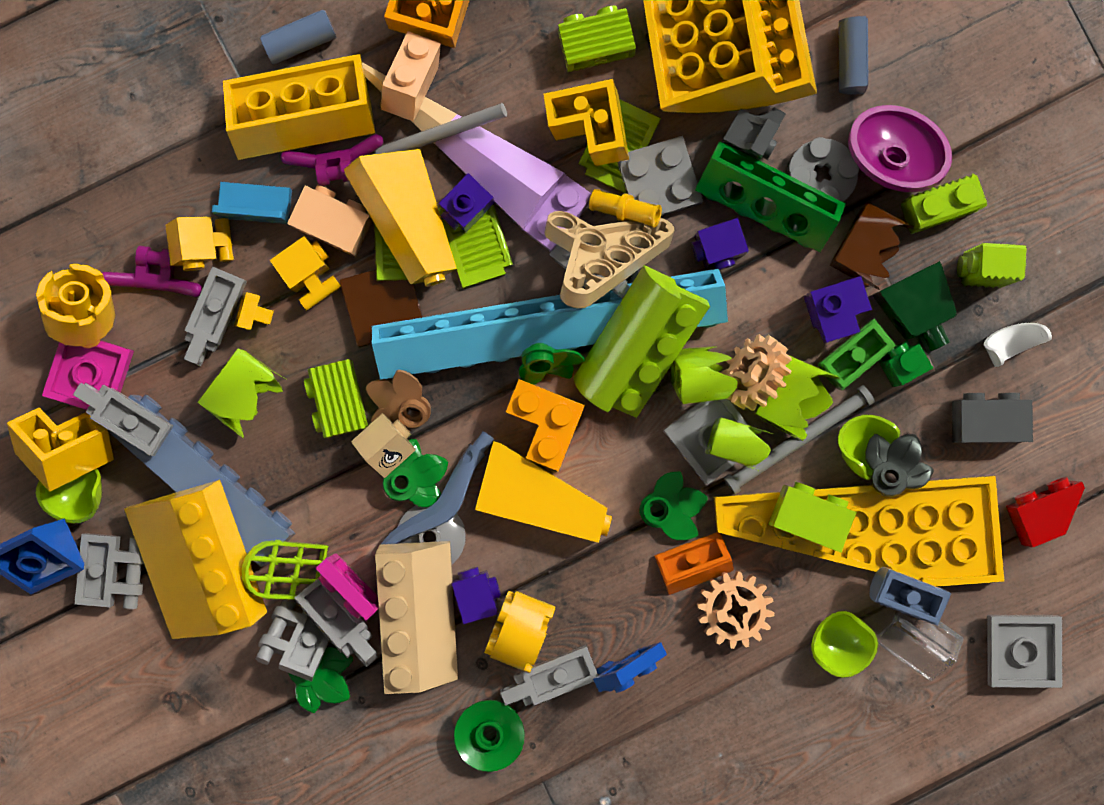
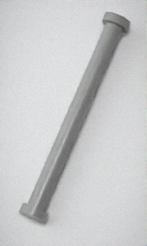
M864 385L857 388L855 395L808 425V428H804L807 433L805 440L801 441L791 436L773 448L769 456L759 464L753 465L751 468H749L750 466L745 467L733 476L728 474L723 477L728 487L736 495L741 491L740 487L865 404L867 406L873 404L875 400L872 394Z

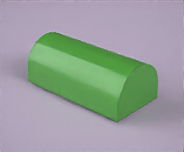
M871 319L860 328L859 333L853 334L819 362L818 367L838 376L841 380L826 378L838 390H844L892 350L896 344L875 319Z

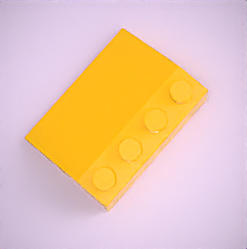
M220 480L124 508L172 639L221 635L251 627L267 613L263 598L253 595L244 586L242 565L247 553ZM250 564L249 575H254ZM250 581L252 588L260 592L257 581Z

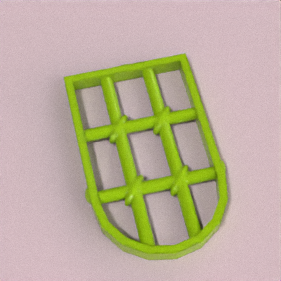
M281 540L261 542L254 546L244 559L242 565L244 586L253 595L268 600H295L297 586L300 584H312L321 575L317 571L315 579L298 578L300 567H303V565L318 566L326 559L328 546ZM273 546L272 553L268 557L255 556L263 548ZM278 547H298L297 557H277ZM304 548L321 549L319 560L302 559ZM251 561L270 562L268 574H264L265 576L249 575ZM278 563L295 564L293 576L273 577L275 565H278ZM250 581L266 582L264 593L257 592L252 588ZM274 582L291 583L290 593L270 594L271 584H274Z

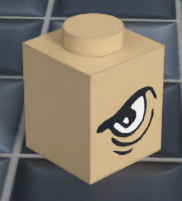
M383 413L351 441L364 460L384 478L416 450L407 439L412 435L410 431L398 419L392 423Z

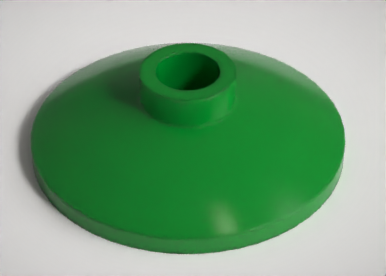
M483 700L469 706L460 715L454 730V742L460 757L468 765L481 771L492 772L508 767L520 755L524 745L525 731L521 718L509 705L505 706L503 702L496 700ZM486 728H494L497 735L493 739L486 738L483 734Z

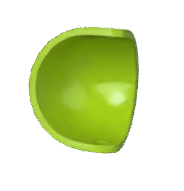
M861 415L850 419L842 426L838 435V444L845 463L855 474L866 480H870L873 470L865 460V451L870 438L874 434H878L892 444L900 436V430L894 423L875 415Z
M95 469L51 492L39 481L36 487L37 501L47 514L57 520L65 518L67 523L85 522L94 516L101 502L102 484L100 472L98 469Z
M839 611L826 617L817 627L811 643V651L816 662L830 674L842 678L854 676L868 667L874 659L878 648V639L875 632L860 618L847 611Z

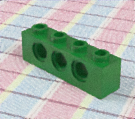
M719 141L695 188V191L703 194L707 199L717 201L735 210L739 215L750 217L764 224L769 230L777 233L780 232L796 240L801 246L812 248L820 253L840 222L845 203ZM733 182H738V183L741 184L742 186H738V185L734 184ZM764 197L770 198L773 201H768ZM795 213L802 214V215L805 216V217H800V216L796 215Z

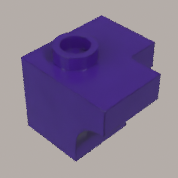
M861 276L811 291L803 296L813 329H818L824 343L859 333L860 329L855 315L872 310Z

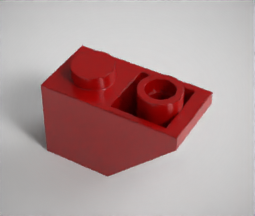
M1063 477L1048 483V490L1036 494L1035 490L1022 493L1015 497L1016 503L1006 506L1021 545L1036 547L1067 533L1085 489L1082 481H1069L1068 477Z

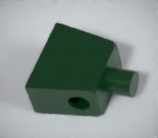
M940 261L873 294L876 302L904 339H911L922 334L930 351L950 343L942 323L957 316V311Z

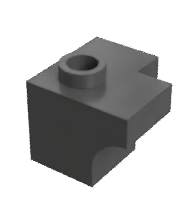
M773 107L767 114L758 116L740 109L722 142L757 160L761 158L768 160L777 144L773 137L786 113Z

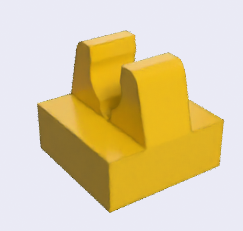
M244 292L234 326L251 330L253 321L270 325L274 311L258 306L259 295Z

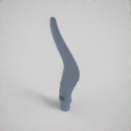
M482 431L473 445L469 444L461 456L439 499L431 507L399 525L381 544H397L407 538L436 528L452 519L463 503L476 466L484 458V452L494 438Z

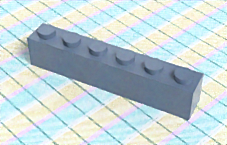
M146 394L143 397L140 395H130L128 397L174 425L155 456L148 455L110 430L108 432L176 492L220 480L247 554L254 546L261 542L271 540L288 542L295 535V532L289 528L292 522L285 515L277 510L272 513L263 505L266 499L255 489L250 487L246 490L237 482L240 476L226 464H223L221 467L211 459L214 453L200 441L193 443L185 435L188 430L176 419L171 418L167 420L159 412L162 407L154 399ZM273 546L263 548L255 556L268 557L272 553ZM279 546V547H278V552H277V554L280 552V550H281L284 546ZM256 562V563H257L260 567H263V566L268 565L270 562Z

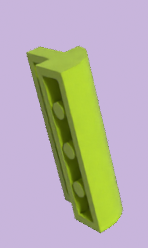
M643 265L588 353L585 361L573 377L577 389L591 403L606 412H609L611 408H615L637 418L710 308L708 300L677 286L675 279Z

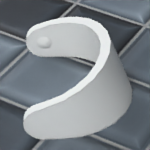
M1021 323L994 332L986 338L984 346L994 366L999 367L1004 364L1005 360L1050 341L1052 335L1045 325Z

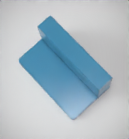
M220 182L218 205H212V213L219 218L287 224L290 218L292 189L288 187Z

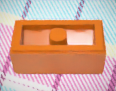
M718 532L654 555L670 595L709 581L711 578L714 579L722 576V572L730 573L734 570L731 556L721 533Z

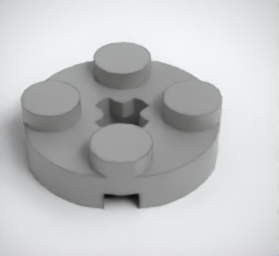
M823 137L815 138L813 141L803 144L794 153L787 167V175L841 202L851 195L858 180L859 167L853 160L850 150L836 140ZM816 166L819 168L823 166L828 167V173L831 176L830 181L824 179L821 183L815 179L817 173L814 171V168Z

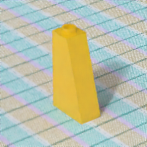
M420 149L365 155L356 158L344 169L346 177L409 283L424 282L425 286L429 287L445 282V276L457 268Z
M493 441L475 510L599 543L601 535L607 537L612 516L606 515L608 509L606 506L504 444Z

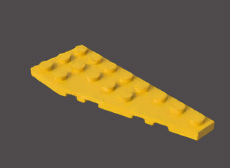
M996 476L929 480L922 488L905 489L901 494L894 497L881 495L875 490L873 485L815 489L814 496L827 500L828 494L848 501L847 509L857 512L841 553L768 525L780 492L714 497L716 532L874 572H877L881 567H887L936 587L1004 582Z

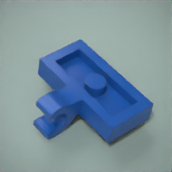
M661 642L639 648L621 661H608L597 668V674L600 675L593 679L599 692L615 690L618 693L635 684L634 677L637 675L638 677L647 675L657 669L656 662L666 656L667 653Z

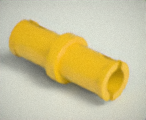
M594 189L589 200V209L591 211L616 216L617 220L622 222L632 220L656 227L662 215L661 205L635 200L633 195L625 193L619 196L601 191L600 189Z

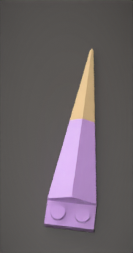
M362 63L365 77L382 93V84L386 75ZM425 97L414 122H411L421 131H425L461 118V116ZM480 126L434 142L466 175L469 173L494 197L495 204L524 233L550 252L553 251L557 244L546 238L544 234L548 215L554 211H564L579 218L589 205L592 193L566 176L564 172Z

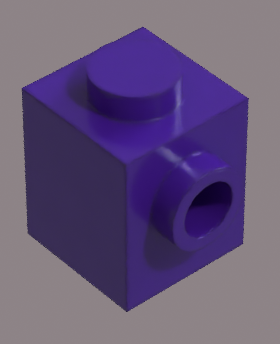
M468 173L439 202L441 210L444 211L440 216L454 231L460 227L466 233L495 204L494 197Z
M738 218L697 231L694 236L696 241L691 242L697 262L703 261L705 269L712 266L715 269H719V271L736 265L734 259L745 256L749 252Z
M478 567L458 572L459 579H455L452 582L463 624L497 615L499 609L496 598L501 597L496 577L489 578L488 571L479 572Z

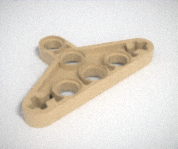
M554 211L550 213L547 217L544 232L546 238L571 253L560 292L561 300L573 308H586L596 302L670 246L674 234L672 223L661 218L656 227L632 220L592 226L568 212ZM593 274L602 275V276H604V278H603V277H597V276H595V275H593Z

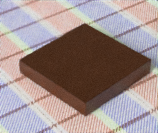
M376 270L340 279L359 348L372 344V326L423 318L414 284H410L408 280L376 281Z

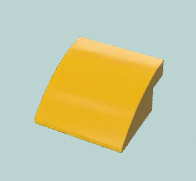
M643 0L662 111L684 113L735 111L779 104L817 94L799 0Z

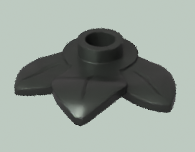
M874 434L870 438L865 451V460L873 470L871 477L872 485L881 495L894 497L901 494L905 489L922 488L931 479L934 469L925 463L919 462L922 455V446L915 434L903 435L895 439L892 444L878 434ZM886 473L893 474L896 477V482H887L884 475Z

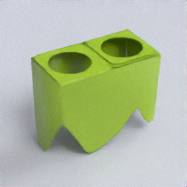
M717 346L683 348L670 367L671 383L682 404L729 398L737 389V380L731 376L719 373L724 368L717 363L730 360L732 357L708 351Z
M237 349L197 403L244 438L240 420H253L254 416L257 415V393L267 392L268 390L279 393L283 392L273 376L272 372L276 373L247 351Z
M791 357L792 361L785 365L791 370V374L783 376L782 379L786 386L778 387L776 389L778 397L776 399L771 396L768 397L767 406H759L755 414L764 422L803 441L807 437V433L804 428H808L806 419L817 417L833 404L832 397L818 376L841 379L834 374Z
M721 417L714 421L705 453L746 467L750 466L749 468H751L753 465H757L766 459L771 451L769 445L756 434L761 433V431L770 432Z

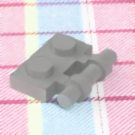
M81 534L80 554L85 565L84 570L77 574L76 605L110 608L114 606L115 594H123V608L137 609L138 596L142 595L143 592L140 576L141 566L144 562L135 537H130L129 551L119 550L121 536ZM118 562L127 563L126 582H116Z
M283 599L281 605L276 606L271 615L273 622L267 634H263L258 643L260 649L255 659L262 664L268 665L273 654H280L282 658L278 669L312 682L330 640L304 611L302 614L293 611L296 605L295 600ZM293 626L295 630L290 641L280 639L285 627Z

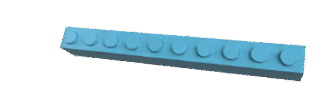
M719 269L671 276V278L675 279L677 286L708 300L710 308L697 327L709 328L728 322L726 289ZM610 290L586 308H573L566 305L561 300L560 295L374 325L372 326V347L380 380L393 379L397 370H404L410 374L436 373L442 369L454 367L467 368L478 363L490 361L503 362L510 358L520 357L525 349L535 343H544L554 349L569 350L593 345L622 301V298Z

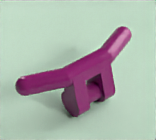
M374 134L350 149L317 155L287 150L281 153L280 159L284 164L314 168L319 186L330 185V181L343 179V182H348L349 180L344 169L359 156L368 155L383 145V138L378 134Z
M138 246L135 255V273L102 272L104 280L109 286L168 291L192 297L200 296L202 287L198 283L173 278L175 266L170 265L168 249H162L161 252L152 251L151 247ZM151 265L160 266L159 275L150 274Z

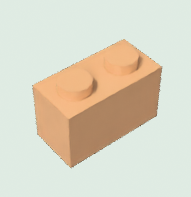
M409 31L407 32L382 84L381 110L414 122L438 70L441 43Z
M305 185L287 224L301 233L356 257L373 222L370 215L366 214L367 210L364 205L350 199L347 204L334 199L336 196L335 192L323 186L317 185L314 190Z

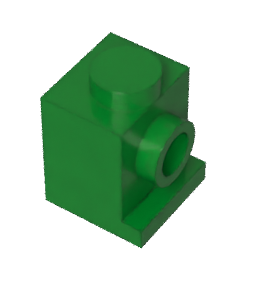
M908 340L896 345L878 361L892 387L903 386L933 369L921 345L911 346Z

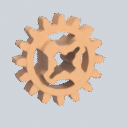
M758 334L754 342L748 338L745 339L744 348L740 349L737 346L734 348L735 357L726 361L730 366L721 372L737 380V389L727 399L743 410L748 408L754 411L757 404L766 407L767 398L771 396L776 399L778 397L776 389L786 386V383L782 380L783 376L791 374V370L785 366L792 361L791 357L786 354L788 351L787 347L770 335L764 338Z
M741 571L735 572L734 579H730L726 572H722V582L718 583L713 578L709 580L713 587L711 591L701 589L700 592L706 597V601L698 602L697 608L704 610L705 614L699 616L698 621L700 623H709L704 632L707 636L716 632L715 642L720 645L725 639H728L729 647L734 649L737 641L740 640L745 648L749 647L748 638L753 636L756 640L760 641L762 638L758 631L761 628L770 630L771 627L765 622V618L773 617L775 613L772 610L766 609V605L772 603L773 598L771 596H762L767 587L763 583L755 587L756 577L750 574L744 581ZM736 586L750 590L754 596L745 598L740 596ZM722 591L723 598L718 606L713 607L715 598ZM732 598L740 606H743L738 612L739 622L731 613H727L728 610L732 609ZM758 612L754 623L749 627V619L753 613ZM728 622L732 624L735 632L725 631L716 623Z

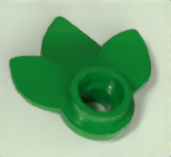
M535 343L522 352L523 364L518 369L519 376L525 382L533 385L540 382L546 373L570 379L573 374V365L580 364L585 359L580 353L573 350L554 349L544 343Z
M411 439L409 442L416 450L387 477L383 478V490L394 501L409 500L418 507H430L441 496V492L435 484L445 475L448 460L434 454L422 455L417 439ZM396 478H404L407 482V487L405 489H398L394 483Z
M680 471L669 472L656 481L653 493L647 495L641 501L639 513L647 525L655 528L661 527L669 538L690 540L699 535L691 517H694L702 510L708 501V497L697 489L683 487V476ZM655 503H659L663 507L662 514L657 517L653 516L650 512L651 506Z
M327 647L312 682L288 673L290 679L296 684L295 697L300 706L311 713H315L319 709L322 700L334 704L347 701L350 698V691L344 677L340 673L350 666L354 658L351 655L347 658L336 647Z

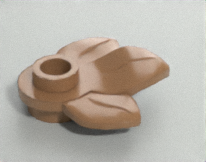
M397 370L393 381L378 379L366 385L369 397L379 407L374 412L371 422L383 413L392 423L398 419L407 427L417 428L430 418L431 406L428 400L422 396V385L409 372ZM409 407H413V408H416V409H418V410H417V411H414V410H411Z

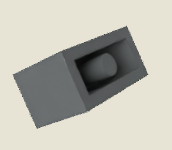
M963 393V400L952 401V443L1033 442L1032 400H1020V393H998V400H985V393Z

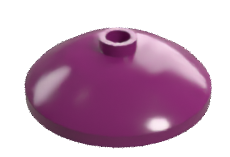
M882 105L870 108L856 118L849 132L848 145L853 160L870 179L886 188L902 192L929 190L945 178L951 167L952 150L945 134L933 121L912 109L895 105Z

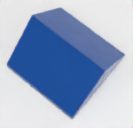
M65 518L34 527L0 544V575L29 594H33L84 570V561Z

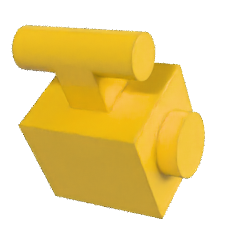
M179 217L165 225L171 266H183L184 271L205 269L206 263L216 259L215 249L219 251L220 262L234 260L228 218L215 220L216 232H213L211 217Z
M303 236L270 259V262L289 289L298 292L305 286L310 292L299 299L306 310H309L341 287L334 275L323 283L318 278L330 268L324 261L329 256L317 240L311 243L309 239Z

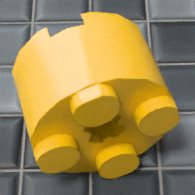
M70 264V269L61 270L54 275L52 271L47 273L39 283L36 296L48 337L64 345L82 346L84 348L97 346L100 340L111 330L115 319L109 284L104 280L103 274L88 265Z
M508 591L497 619L498 622L494 625L484 653L490 655L492 659L530 673L546 637L547 624L549 619L553 617L555 606L518 591L515 593Z

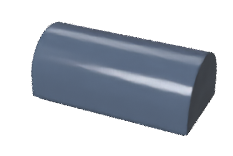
M320 10L261 36L260 40L271 63L275 65L336 39L337 36L325 10Z
M866 16L848 17L838 22L839 92L842 94H864L868 87V18Z
M881 567L876 572L869 592L870 598L874 602L937 626L951 596V593L947 590L887 567Z

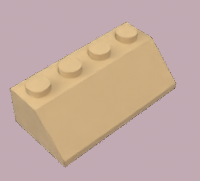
M450 541L379 545L375 554L384 694L420 693L458 680Z

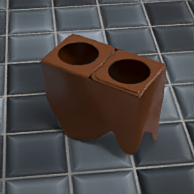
M868 202L858 212L834 255L830 266L852 278L861 276L865 285L880 290L873 284L870 275L882 278L889 277V272L882 263L899 251L898 245L900 243L892 227L899 225L914 229V226Z

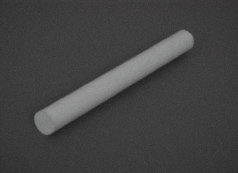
M500 103L388 143L375 151L376 154L414 150L507 117V111L504 104Z

